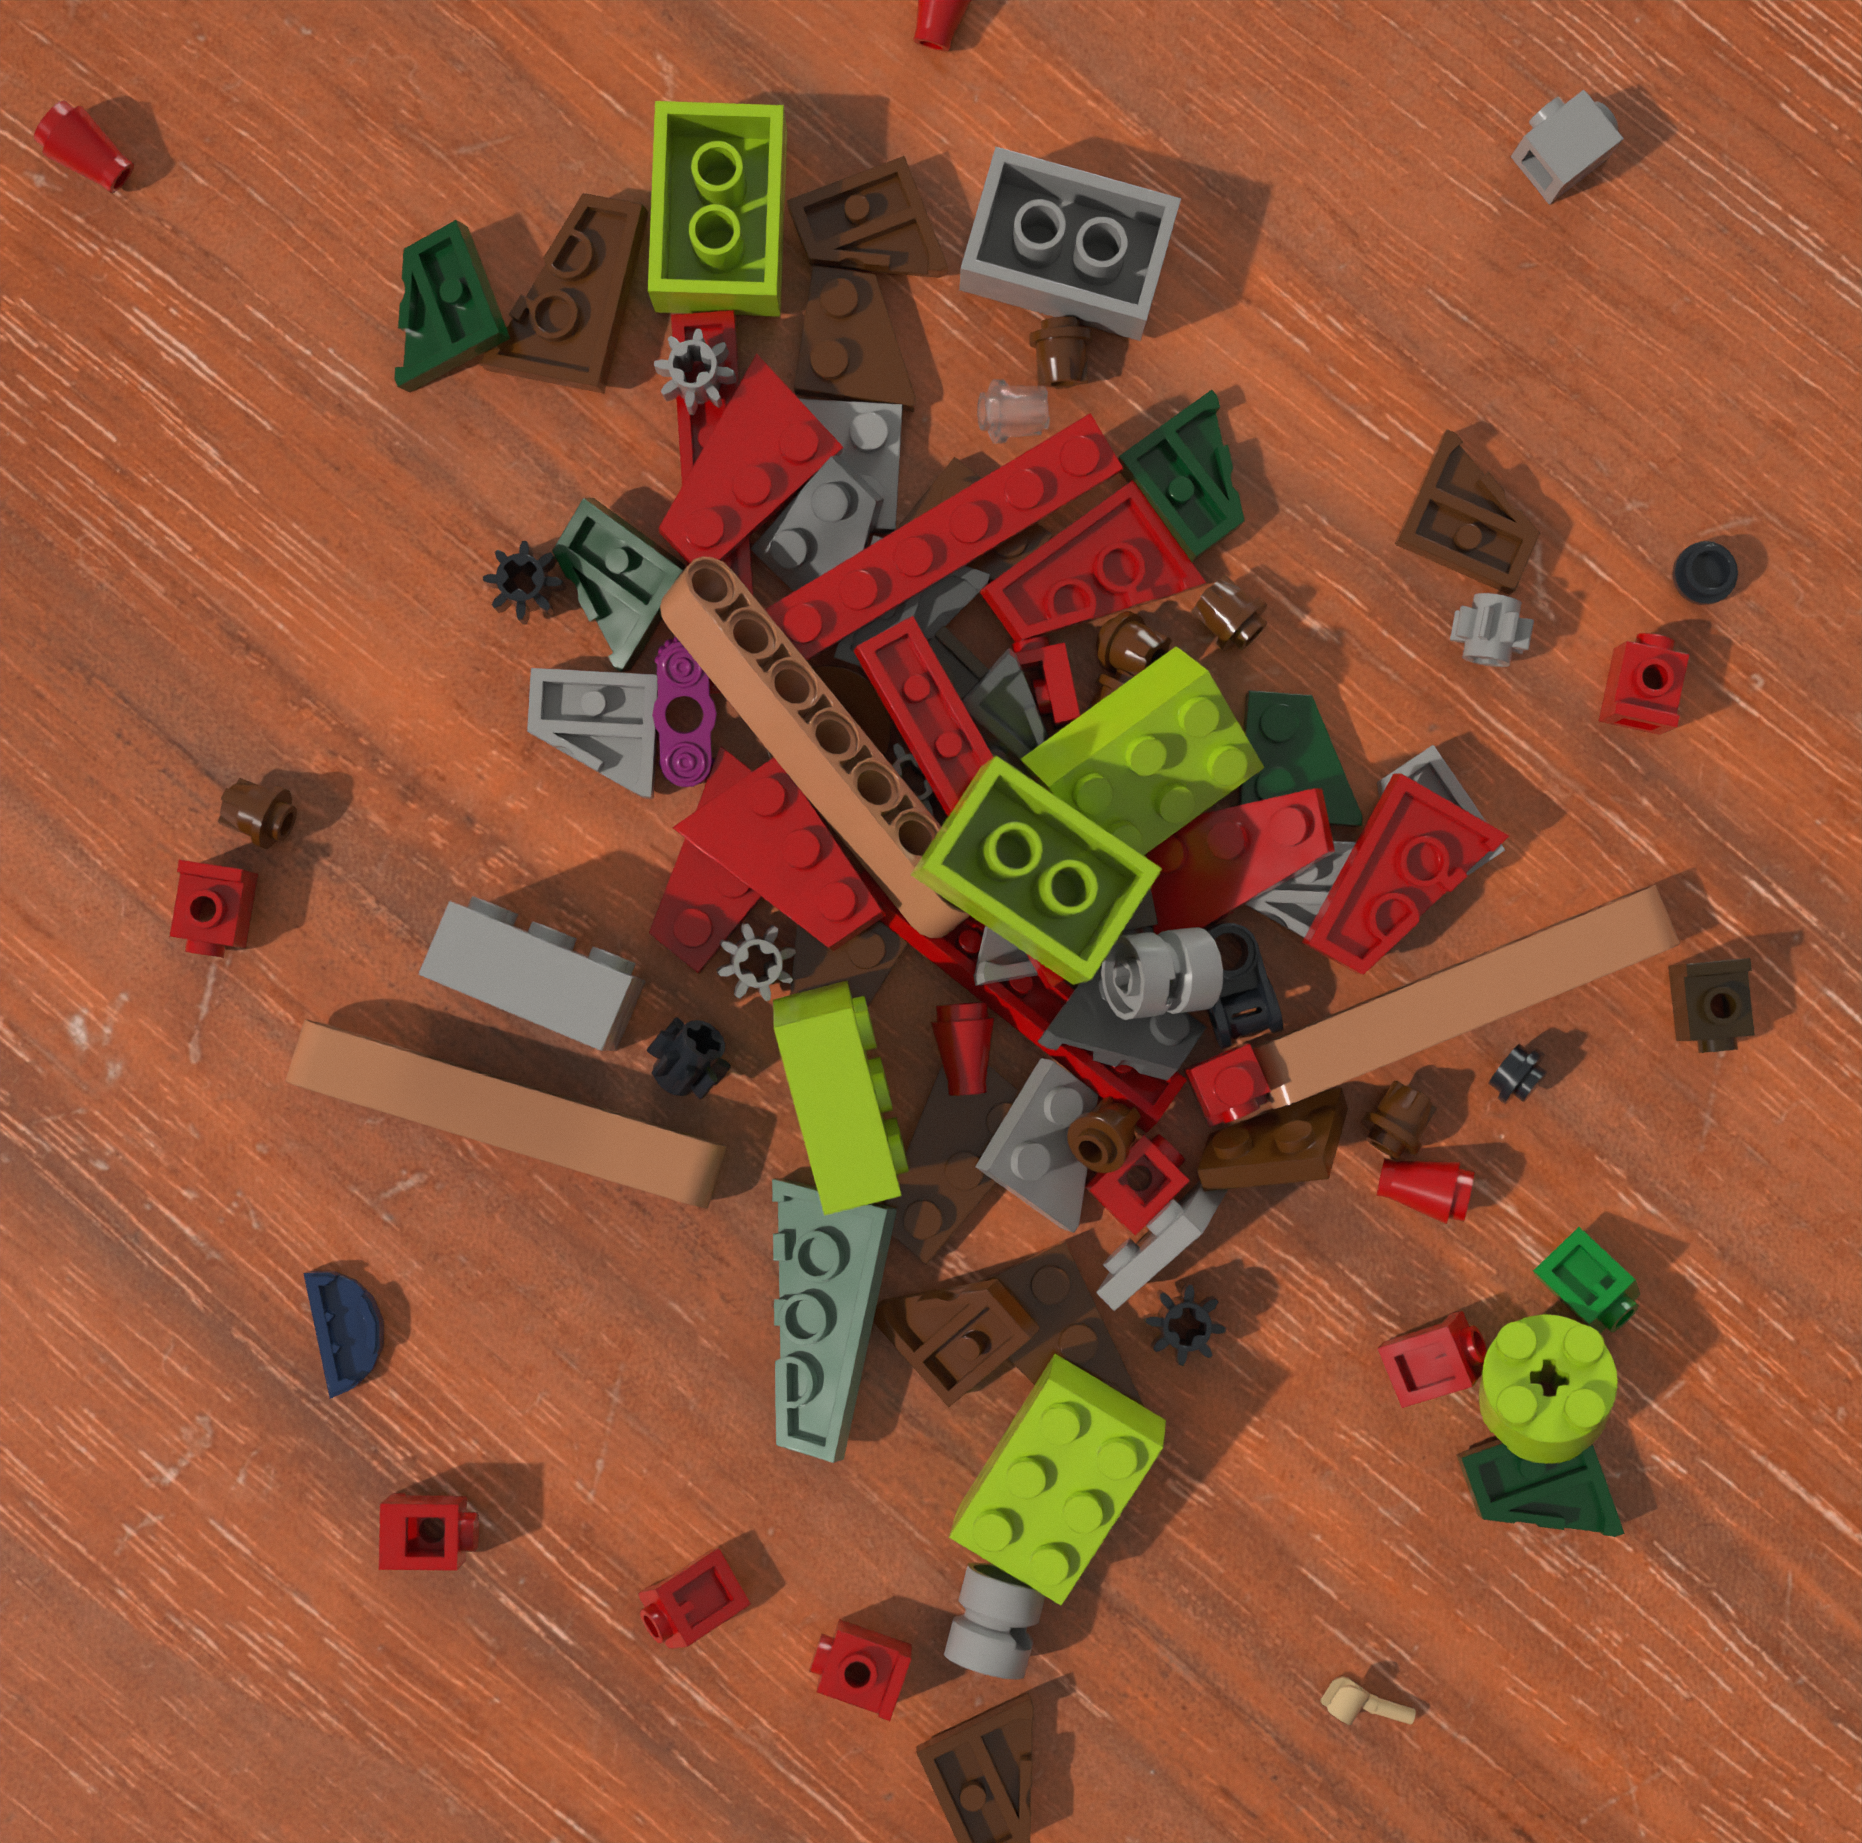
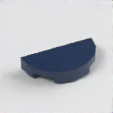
M308 1271L303 1274L329 1398L331 1399L357 1387L375 1368L384 1346V1319L374 1296L356 1279L335 1271Z

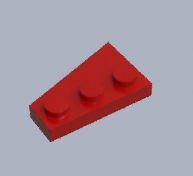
M757 353L659 527V533L688 564L700 557H713L723 562L797 495L831 456H840L843 452L844 447Z
M1132 480L979 592L1014 641L1020 642L1203 586L1206 584V581L1137 484Z
M722 746L719 748L696 811L753 772ZM685 838L649 934L700 974L722 948L719 944L720 941L728 940L763 897Z
M774 757L672 827L833 952L886 916V913L812 803Z
M1402 773L1393 774L1302 943L1347 969L1364 975L1420 922L1419 917L1446 892H1452L1468 876L1466 873L1489 851L1494 852L1509 835Z
M1314 788L1200 814L1145 854V858L1162 869L1151 885L1158 922L1157 925L1153 926L1154 933L1158 935L1160 932L1194 927L1204 929L1209 925H1214L1233 914L1234 910L1264 892L1273 890L1333 854L1335 849L1323 790Z

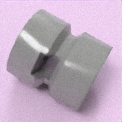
M1194 927L1160 932L1158 935L1149 932L1119 936L1102 962L1101 976L1109 1006L1116 1016L1129 1020L1165 1014L1166 1011L1171 1014L1211 1009L1218 1001L1222 990L1223 967L1215 940L1206 930Z
M977 1562L968 1563L958 1600L966 1609L965 1614L953 1618L944 1656L962 1667L989 1676L1017 1680L1024 1678L1033 1646V1638L1026 1630L1027 1627L1039 1623L1046 1596L995 1565Z

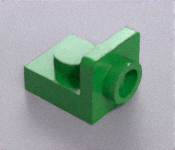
M1580 1227L1570 1234L1533 1270L1535 1276L1583 1322V1325L1593 1327L1600 1334L1606 1328L1611 1333L1620 1329L1630 1320L1639 1307L1635 1302L1640 1295L1636 1279Z

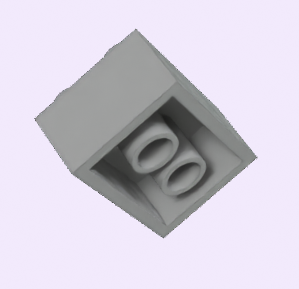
M995 146L962 261L959 290L1053 317H1075L1079 319V324L1140 341L1181 198Z
M474 896L471 897L468 907L449 901L419 971V975L600 1051H617L646 982L631 975L636 963L594 946L588 957L573 951L577 941L576 938L532 921L527 932L514 926L518 917L517 913Z

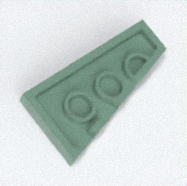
M785 1178L772 1179V1202H778V1233L773 1234V1261H779V1299H774V1326H780V1359L775 1361L776 1445L835 1463L844 1460L897 1208L872 1203L824 1216L817 1187Z

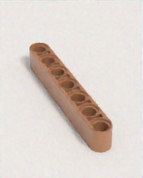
M713 557L694 559L662 598L660 605L661 616L667 627L910 925L920 934L929 938H941L948 935L970 915L911 876L912 871L941 829L940 824L736 574L724 562Z
M1651 885L1253 1047L1252 1050L1271 1092L1267 1093L1273 1109H1277L1678 946L1680 942L1656 885Z
M307 1019L304 1020L285 1080L304 1089L702 1208L709 1207L727 1148L723 1144Z

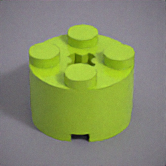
M1535 1315L1516 1322H1510L1499 1331L1498 1336L1490 1345L1484 1360L1479 1388V1407L1483 1421L1490 1432H1493L1501 1442L1508 1446L1507 1449L1522 1459L1544 1464L1569 1461L1591 1446L1606 1428L1617 1393L1616 1367L1608 1348L1604 1344L1603 1337L1591 1326L1583 1325L1575 1320L1558 1315ZM1538 1383H1551L1553 1389L1557 1391L1556 1396H1544L1542 1385Z

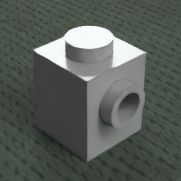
M1582 90L1566 104L1560 97H1556L1538 111L1529 121L1533 129L1523 137L1511 158L1550 205L1607 161L1624 138L1618 132L1617 120L1610 109L1599 101L1594 102L1587 92Z

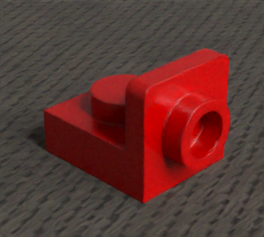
M1043 636L1013 643L1011 645L1012 651L1017 655L1023 672L1041 669L1042 677L1032 679L1034 698L1040 715L1051 716L1053 730L1064 728L1078 718L1080 712L1065 642L1050 645L1049 637Z
M1463 1311L1449 1314L1441 1324L1384 1341L1377 1348L1402 1408L1473 1387L1482 1375L1484 1360L1487 1354L1486 1344L1481 1332L1475 1325L1469 1326Z
M719 1548L709 1550L661 1583L648 1586L638 1593L645 1607L640 1610V1616L645 1628L657 1643L662 1644L665 1642L669 1649L690 1646L751 1605Z

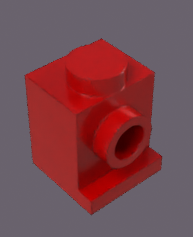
M1639 633L1636 635L1635 642L1626 641L1615 647L1598 722L1657 735L1677 728L1680 715H1677L1689 654L1673 651L1675 640L1650 633ZM1645 668L1656 670L1659 673L1656 690L1650 689L1644 684L1642 675Z
M179 860L177 872L180 873L169 937L187 939L185 952L224 958L226 945L246 948L258 873L237 868ZM205 898H211L216 905V913L211 920L203 922L200 919L202 902Z
M1239 1044L1183 1069L1209 1128L1223 1121L1228 1123L1260 1109V1105L1267 1103L1264 1094L1271 1092L1250 1044Z
M1137 1133V1138L1130 1145V1153L1127 1160L1118 1170L1110 1173L1098 1172L1085 1183V1188L1127 1231L1135 1236L1190 1181L1178 1169L1186 1160L1159 1133L1151 1141L1144 1134ZM1135 1166H1144L1149 1173L1147 1185L1142 1189H1132L1127 1182L1128 1172Z
M392 1493L380 1503L379 1570L457 1571L466 1561V1552H476L479 1542L478 1512H467V1496L406 1495V1493ZM427 1518H438L443 1522L445 1534L442 1538L435 1539L427 1535L424 1529V1523Z
M839 1619L833 1637L821 1634L809 1672L820 1675L816 1692L877 1713L879 1718L890 1721L912 1659V1644ZM853 1662H862L868 1666L870 1675L862 1682L850 1678L845 1672L847 1666Z

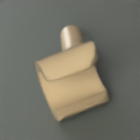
M1345 1676L1335 1678L1320 1701L1327 1707L1330 1714L1348 1725H1352L1362 1708L1372 1714L1381 1715L1410 1725L1414 1722L1416 1715L1415 1709L1380 1699L1376 1695L1368 1693L1360 1685Z

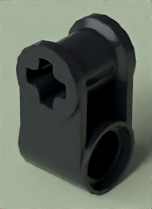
M1235 923L1214 924L1204 929L1214 940L1224 933L1233 935L1238 939L1242 951L1239 962L1234 967L1223 970V983L1219 999L1211 1009H1207L1219 1047L1221 1049L1231 1047L1232 1039L1267 1029L1273 1034L1282 1032L1284 1027L1280 1007L1272 984L1267 977L1259 946L1253 933L1246 927ZM1256 1008L1254 1012L1232 1018L1233 1014Z

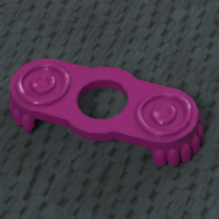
M675 636L673 640L667 639L664 646L659 647V655L655 657L658 697L654 702L652 717L655 728L659 732L660 760L658 764L662 769L663 776L677 786L694 787L699 783H703L706 777H709L715 761L712 758L711 731L715 726L717 712L714 700L710 696L709 677ZM676 697H692L701 705L704 714L703 721L693 731H677L668 723L666 708L670 701Z

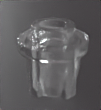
M993 379L989 385L988 392H981L978 398L977 417L981 431H988L989 437L994 444L1006 443L1009 437L1041 435L1042 430L1049 428L1050 422L1047 400L1048 391L1046 387L1009 386L1005 379Z

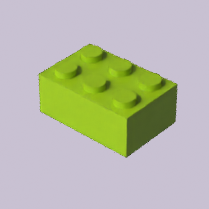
M655 101L648 293L655 312L701 313L734 310L735 315L781 317L787 126L784 105Z
M1177 646L1021 758L1035 783L1142 856L1264 768L1209 671Z
M995 756L981 766L912 871L911 876L1075 985L1090 981L1162 869Z
M847 980L773 999L774 1031L824 1216L901 1196L898 1175L909 1172L897 1118L884 1120L883 1113L893 1110L881 1057L868 1059L866 1050L877 1048L865 996L852 998Z
M1055 1353L957 1508L949 1538L1062 1606L1163 1449L1166 1420Z

